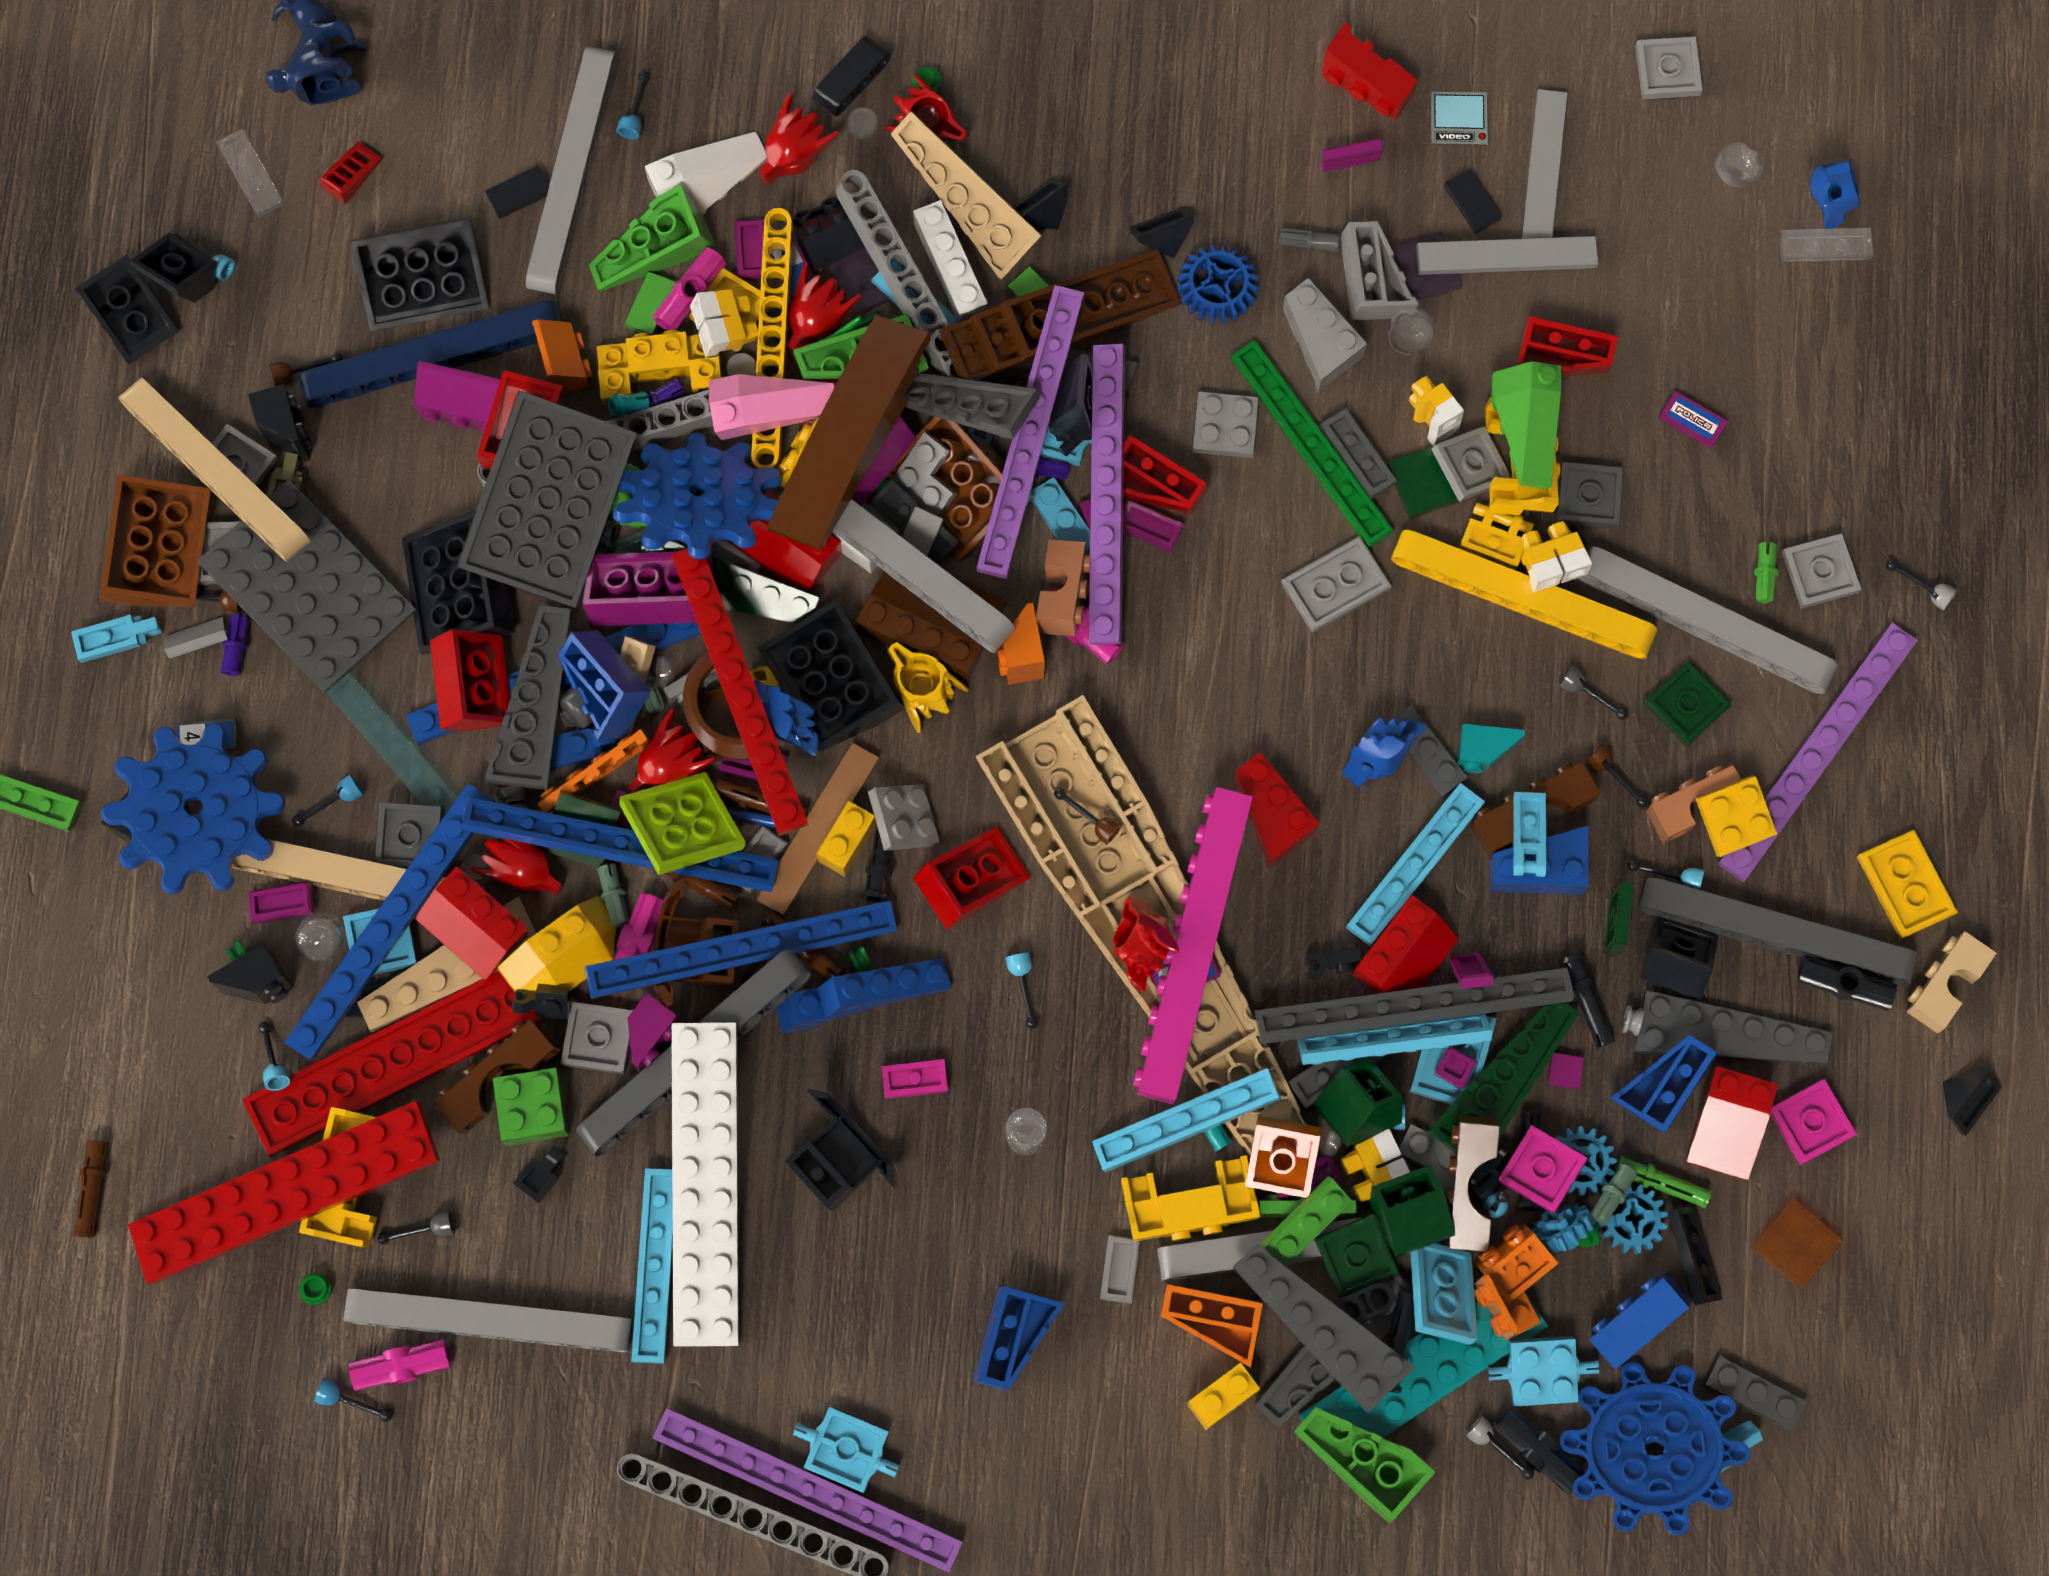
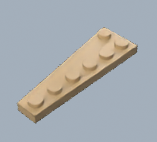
M910 112L891 133L892 137L913 165L920 171L923 178L935 191L965 234L969 236L995 274L1003 280L1040 240L1042 235L913 112Z
M520 897L511 900L503 906L528 928V936L515 950L536 934ZM443 945L357 1003L372 1033L410 1016L483 978Z

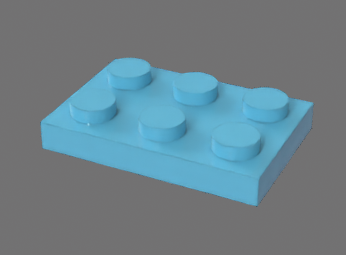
M1487 1016L1493 1034L1497 1019ZM1490 1041L1451 1046L1477 1060L1462 1090L1433 1075L1448 1047L1421 1049L1409 1092L1451 1105L1483 1070Z
M1436 1243L1410 1252L1415 1331L1469 1345L1477 1341L1471 1252L1452 1249Z

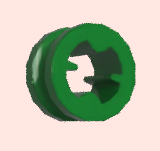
M238 940L234 942L235 946L233 948L225 949L233 961L248 953Z
M862 945L858 946L856 952L851 950L847 952L857 973L874 970Z

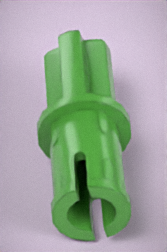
M1762 542L1758 545V565L1754 570V575L1757 576L1755 599L1762 604L1773 602L1775 578L1779 575V571L1776 569L1778 545L1770 542L1769 554H1766L1767 542Z

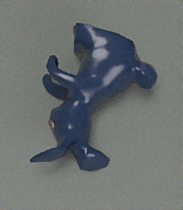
M281 0L275 7L271 20L274 21L279 12L288 9L302 32V38L291 54L285 69H272L267 72L266 82L269 88L275 93H284L292 90L302 102L310 105L330 103L359 93L360 85L352 75V67L342 57H337L347 51L359 50L363 52L367 49L366 44L363 42L354 41L355 35L351 26L341 20H336V15L319 0ZM342 35L347 41L336 43L331 42V39Z

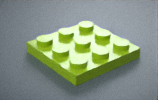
M706 772L620 797L619 805L658 875L743 850L745 847L743 836Z

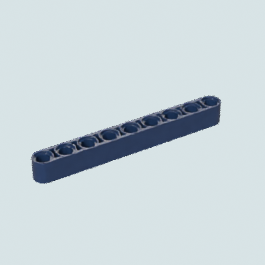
M554 300L539 302L307 370L299 375V382L306 406L318 408L414 380L417 376L419 361L455 368L537 344L538 341L532 321L540 319L564 322L558 302Z

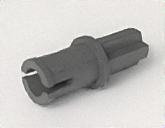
M1288 228L1280 230L1279 245L1306 248L1307 252H1310V249L1337 253L1339 234L1314 232L1313 228H1309V231Z

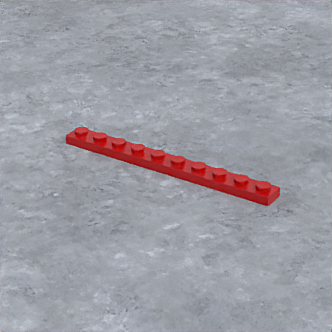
M688 548L671 554L672 560L779 836L806 827L809 825L707 560L706 558H692L688 553Z

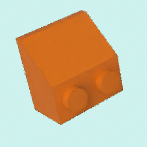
M533 320L532 323L549 382L563 385L562 395L590 388L587 378L592 376L588 359L582 360L579 350L585 349L580 331L574 333L571 322Z
M1028 603L1013 623L1015 631L1002 644V649L997 650L1000 676H1006L1008 685L1044 679L1045 660L1033 603Z
M1258 1116L1245 1186L1307 1198L1310 1195L1321 1127Z

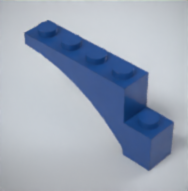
M940 958L831 977L816 989L794 992L776 1008L782 1034L812 1029L815 1026L883 1005L946 992L952 987L944 959Z

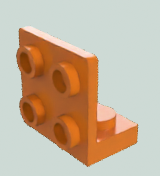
M1524 1223L1520 1226L1516 1224L1510 1227L1502 1235L1504 1239L1496 1246L1489 1245L1488 1252L1481 1251L1477 1256L1479 1260L1475 1262V1265L1484 1275L1489 1274L1498 1293L1507 1304L1511 1303L1559 1264Z
M1489 1274L1482 1276L1475 1283L1477 1289L1474 1290V1295L1482 1308H1488L1492 1316L1489 1322L1497 1337L1503 1336L1504 1340L1507 1341L1541 1323L1525 1292L1507 1304L1498 1293Z

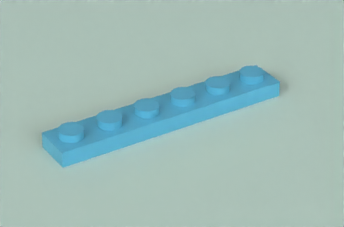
M1460 783L1347 924L1346 928L1371 947L1473 819L1475 814L1481 809L1485 801Z
M1486 1013L1302 1038L1297 1039L1302 1064L1318 1065L1329 1061H1348L1360 1057L1384 1056L1398 1052H1415L1421 1049L1446 1048L1460 1044H1478L1483 1041H1491L1492 1032Z
M1267 1068L1096 1139L1092 1143L1102 1170L1106 1173L1279 1101L1281 1097L1271 1072Z
M645 1168L631 1359L633 1363L665 1364L673 1253L671 1169Z

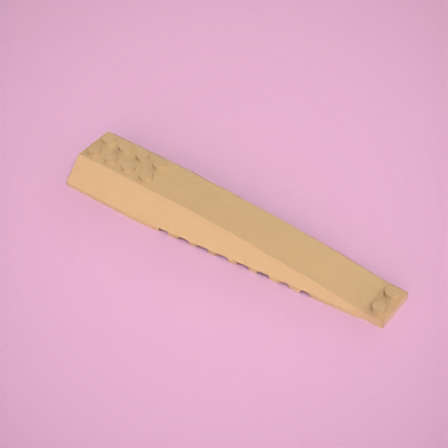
M1084 695L1056 710L1055 716L1006 744L1001 741L975 758L1039 865L1145 1013L1150 1017L1152 1007H1159L1161 999L1159 994L1156 993L1157 989L1152 977H1147L1146 991L1141 992L1127 977L1126 963L1120 961L1119 957L1113 953L1115 944L1112 942V939L1122 919L1124 902L1131 896L1149 903L1151 914L1163 916L1167 921L1171 935L1176 940L1177 934L1172 933L1176 914L1182 916L1185 904L1179 902L1184 884H1189L1185 880L1179 864L1165 840V836L1148 801ZM1057 788L1065 789L1066 795L1098 819L1104 817L1115 819L1122 825L1120 831L1106 845L1095 834V824L1064 800L1056 799L1054 791ZM1216 941L1212 957L1221 977L1205 983L1184 1067L1203 1094H1207L1268 1068L1270 1070L1281 1100L1225 1123L1238 1143L1251 1156L1258 1116L1305 1124L1300 1115L1301 1110L1270 1047H1268L1267 1043L1260 1044L1256 1020Z

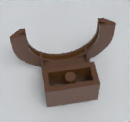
M706 651L694 663L685 681L683 706L686 719L691 730L702 743L705 754L712 753L715 763L723 760V757L734 760H749L722 687L703 693L702 683L714 670L709 653Z
M681 878L666 893L662 902L656 929L654 951L737 934L739 921L712 917L704 920L673 917L678 901L683 898L685 879ZM735 967L675 980V982L727 987L733 984ZM667 982L653 985L662 1005L665 1007L672 1006L674 986L668 987Z

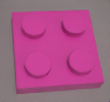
M1825 1079L1778 1103L1771 1110L1770 1115L1799 1165L1812 1160L1857 1135Z
M1531 1125L1498 1180L1515 1192L1555 1214L1587 1162V1157Z

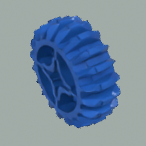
M1212 244L1209 248V253L1200 248L1198 250V257L1191 254L1188 257L1189 264L1184 263L1182 265L1181 271L1183 273L1178 275V282L1181 284L1178 286V294L1183 295L1181 298L1182 305H1189V314L1199 312V321L1207 316L1209 317V323L1212 325L1215 322V318H1220L1221 324L1224 325L1229 316L1235 322L1238 320V313L1245 315L1248 312L1247 306L1254 305L1255 298L1253 296L1258 294V287L1255 285L1258 283V276L1253 274L1255 271L1254 264L1246 265L1248 262L1247 255L1240 258L1237 257V248L1228 253L1225 244L1221 247V251H1216L1215 246ZM1218 267H1224V268H1227V269H1229V270H1222V269H1220V268H1218ZM1205 270L1206 280L1201 282V286L1195 288L1194 279L1201 271ZM1241 281V292L1237 297L1231 299L1230 289L1235 287V283ZM1208 299L1216 300L1218 303L1210 302Z

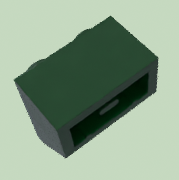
M1367 1057L1341 1068L1314 1101V1108L1348 1147L1401 1124L1403 1096L1373 1061Z
M1431 1165L1371 1187L1370 1205L1396 1258L1455 1236V1229L1444 1191Z

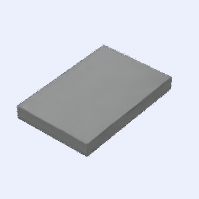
M1360 536L1281 580L1282 586L1312 633L1389 591L1392 587Z

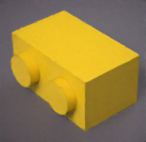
M848 801L816 853L818 862L846 877L877 825L875 816Z
M1239 1363L1192 1398L1187 1405L1207 1431L1255 1395L1260 1388L1242 1363Z

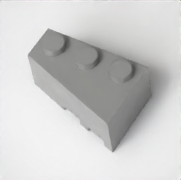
M1378 221L1349 222L1340 236L1351 320L1409 318L1418 306V302L1415 296H1411L1406 286V278L1403 272L1399 271L1393 259L1394 253Z
M1309 278L1285 296L1283 311L1296 342L1299 343L1307 368L1309 367L1313 376L1315 387L1320 392L1364 357L1367 343Z

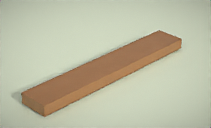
M852 742L808 814L807 821L809 825L799 829L777 865L772 893L761 891L757 898L758 903L772 911L775 910L777 914L783 917L786 915L818 862L816 853L847 802L854 803L878 764L879 757Z

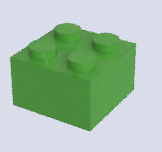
M557 1068L493 1078L500 1137L505 1146L569 1136L561 1074Z

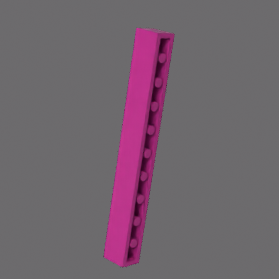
M1219 787L1215 788L1213 795L1207 794L1202 811L1208 814L1205 825L1199 824L1195 842L1200 843L1198 854L1191 855L1187 869L1188 873H1192L1190 885L1184 884L1179 901L1185 904L1182 916L1176 914L1172 933L1177 934L1175 941L1178 944L1179 953L1168 949L1167 958L1164 960V963L1169 964L1167 976L1161 975L1156 993L1161 995L1159 1007H1152L1148 1024L1154 1026L1151 1037L1145 1036L1140 1055H1144L1146 1058L1143 1068L1137 1067L1133 1086L1138 1087L1136 1095L1172 1105L1176 1101L1253 796Z

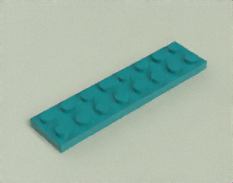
M1474 1297L1477 1341L1469 1345L1420 1333L1408 1341L1405 1356L1408 1357L1407 1360L1414 1366V1369L1400 1382L1402 1387L1401 1393L1389 1392L1366 1413L1341 1386L1301 1413L1299 1418L1303 1422L1312 1410L1317 1407L1384 1438L1510 1353L1509 1340L1530 1339L1547 1328L1548 1325L1529 1299L1541 1323L1505 1341L1503 1336L1497 1337L1489 1322L1492 1316L1488 1308H1482L1476 1297Z

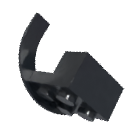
M807 1090L813 1099L834 1117L835 1121L813 1141L808 1139L785 1162L827 1209L835 1210L878 1169L881 1170L880 1173L891 1186L896 1188L898 1182L895 1166L866 1132L829 1094L818 1090Z

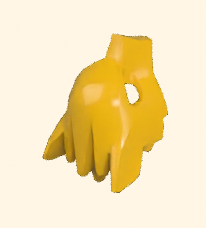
M898 642L892 644L887 650L895 663L894 684L917 733L922 731L917 711L928 719L932 718L930 710L948 714L950 711L947 706L946 697L950 700L954 697V691L951 687L954 686L968 692L969 689L950 674L936 658L927 654L912 653Z

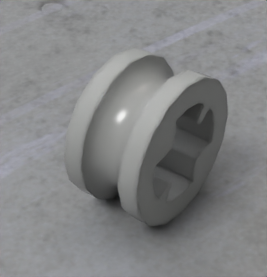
M1631 1005L1627 1006L1622 1022V1033L1632 1031L1634 1036H1638L1644 1016L1643 1008L1634 1010Z

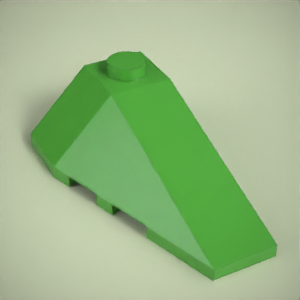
M908 314L890 319L913 327ZM869 326L794 349L793 353L803 379H840ZM922 354L917 362L919 372L929 368L924 354Z
M1531 361L1493 372L1491 375V403L1494 410H1497L1501 420L1500 429L1502 435H1506L1511 450L1509 455L1519 484L1522 486L1542 489L1551 488L1561 398V366Z

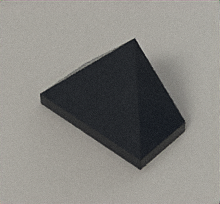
M1052 178L1013 206V208L1032 226L1058 230L1069 189L1066 184Z
M1181 207L1129 227V230L1139 243L1154 250L1158 249L1159 252L1175 258L1194 223V218L1185 207Z
M1982 1068L1943 1082L1948 1117L1960 1134L1964 1136L1968 1134L2002 1088L1987 1068Z

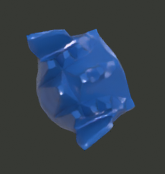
M1853 158L1837 161L1832 164L1819 165L1812 173L1810 192L1824 214L1823 226L1826 233L1841 225L1845 221V215L1848 211L1860 207L1859 201L1861 200L1859 198L1858 184L1851 163Z
M755 679L754 684L775 738L797 745L805 752L815 756L819 739L818 733L811 728L815 726V722L811 720L814 709L809 704L781 692L782 689L780 687L766 685Z
M1380 717L1362 737L1359 745L1353 746L1349 762L1341 774L1347 777L1357 788L1368 781V779L1375 780L1392 776L1401 767L1412 742L1422 734L1427 726L1412 720H1404L1399 724L1395 717L1389 723L1384 717Z

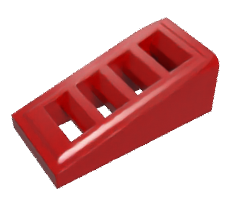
M357 142L319 179V183L323 190L346 205L379 165L382 158L360 142ZM361 153L370 161L364 163L357 156ZM353 162L361 167V169L357 171L350 164ZM345 170L353 175L351 179L343 174ZM340 179L345 184L340 186L336 181Z

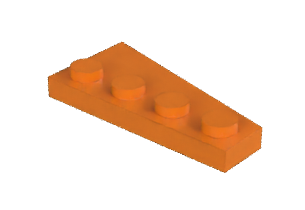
M640 729L636 733L626 736L617 743L618 746L609 752L605 751L591 761L592 764L583 771L580 768L565 778L567 782L558 789L553 786L539 796L541 801L537 803L541 812L552 813L554 811L560 790L578 795L642 752L648 744V739Z

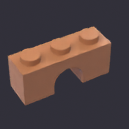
M1049 540L1045 560L1047 582L1060 583L1064 586L1057 591H1040L1036 615L1039 634L1076 636L1077 624H1083L1084 606L1080 605L1081 598L1086 599L1088 593V580L1084 579L1085 573H1090V554H1087L1085 542Z
M1722 765L1715 767L1706 773L1707 778L1696 782L1695 778L1690 779L1678 786L1680 791L1671 795L1666 791L1651 799L1652 804L1646 810V813L1663 844L1690 832L1696 825L1690 812V804L1696 802L1695 798L1741 780L1734 765L1725 769Z

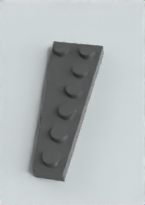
M918 373L905 394L908 401L905 408L993 433L1002 438L1013 439L1040 397L1037 389Z
M539 606L526 652L520 665L519 674L501 725L498 740L486 772L485 783L547 790L563 666L558 655L567 641L571 609Z
M1646 991L1642 1004L1644 1016L1640 1032L1636 1036L1634 1053L1665 1055L1687 1036L1691 1035L1716 1051V1057H1722L1723 1059H1754V1061H1779L1783 1063L1826 1065L1828 1063L1833 1032L1652 991Z
M1259 1245L1254 1246L1233 1266V1269L1366 1413L1414 1369L1412 1364Z
M1398 1274L1381 1281V1283L1389 1285L1394 1291L1395 1299L1392 1307L1383 1314L1360 1324L1380 1340L1390 1333L1398 1293L1413 1294V1287ZM1381 1290L1372 1291L1370 1296L1371 1302L1377 1307L1385 1306L1387 1303L1386 1294ZM1347 1303L1342 1306L1341 1310L1355 1320L1358 1317V1310L1353 1304ZM1304 1346L1254 1407L1279 1428L1332 1383L1335 1378Z

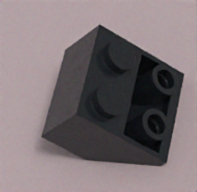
M838 197L828 198L820 206L812 210H802L792 218L794 236L807 261L815 271L866 248Z
M284 384L248 394L255 423L267 443L284 452L298 454V458L303 462L309 461L307 450L312 449L308 432L304 430L302 422L305 419L295 394H289Z

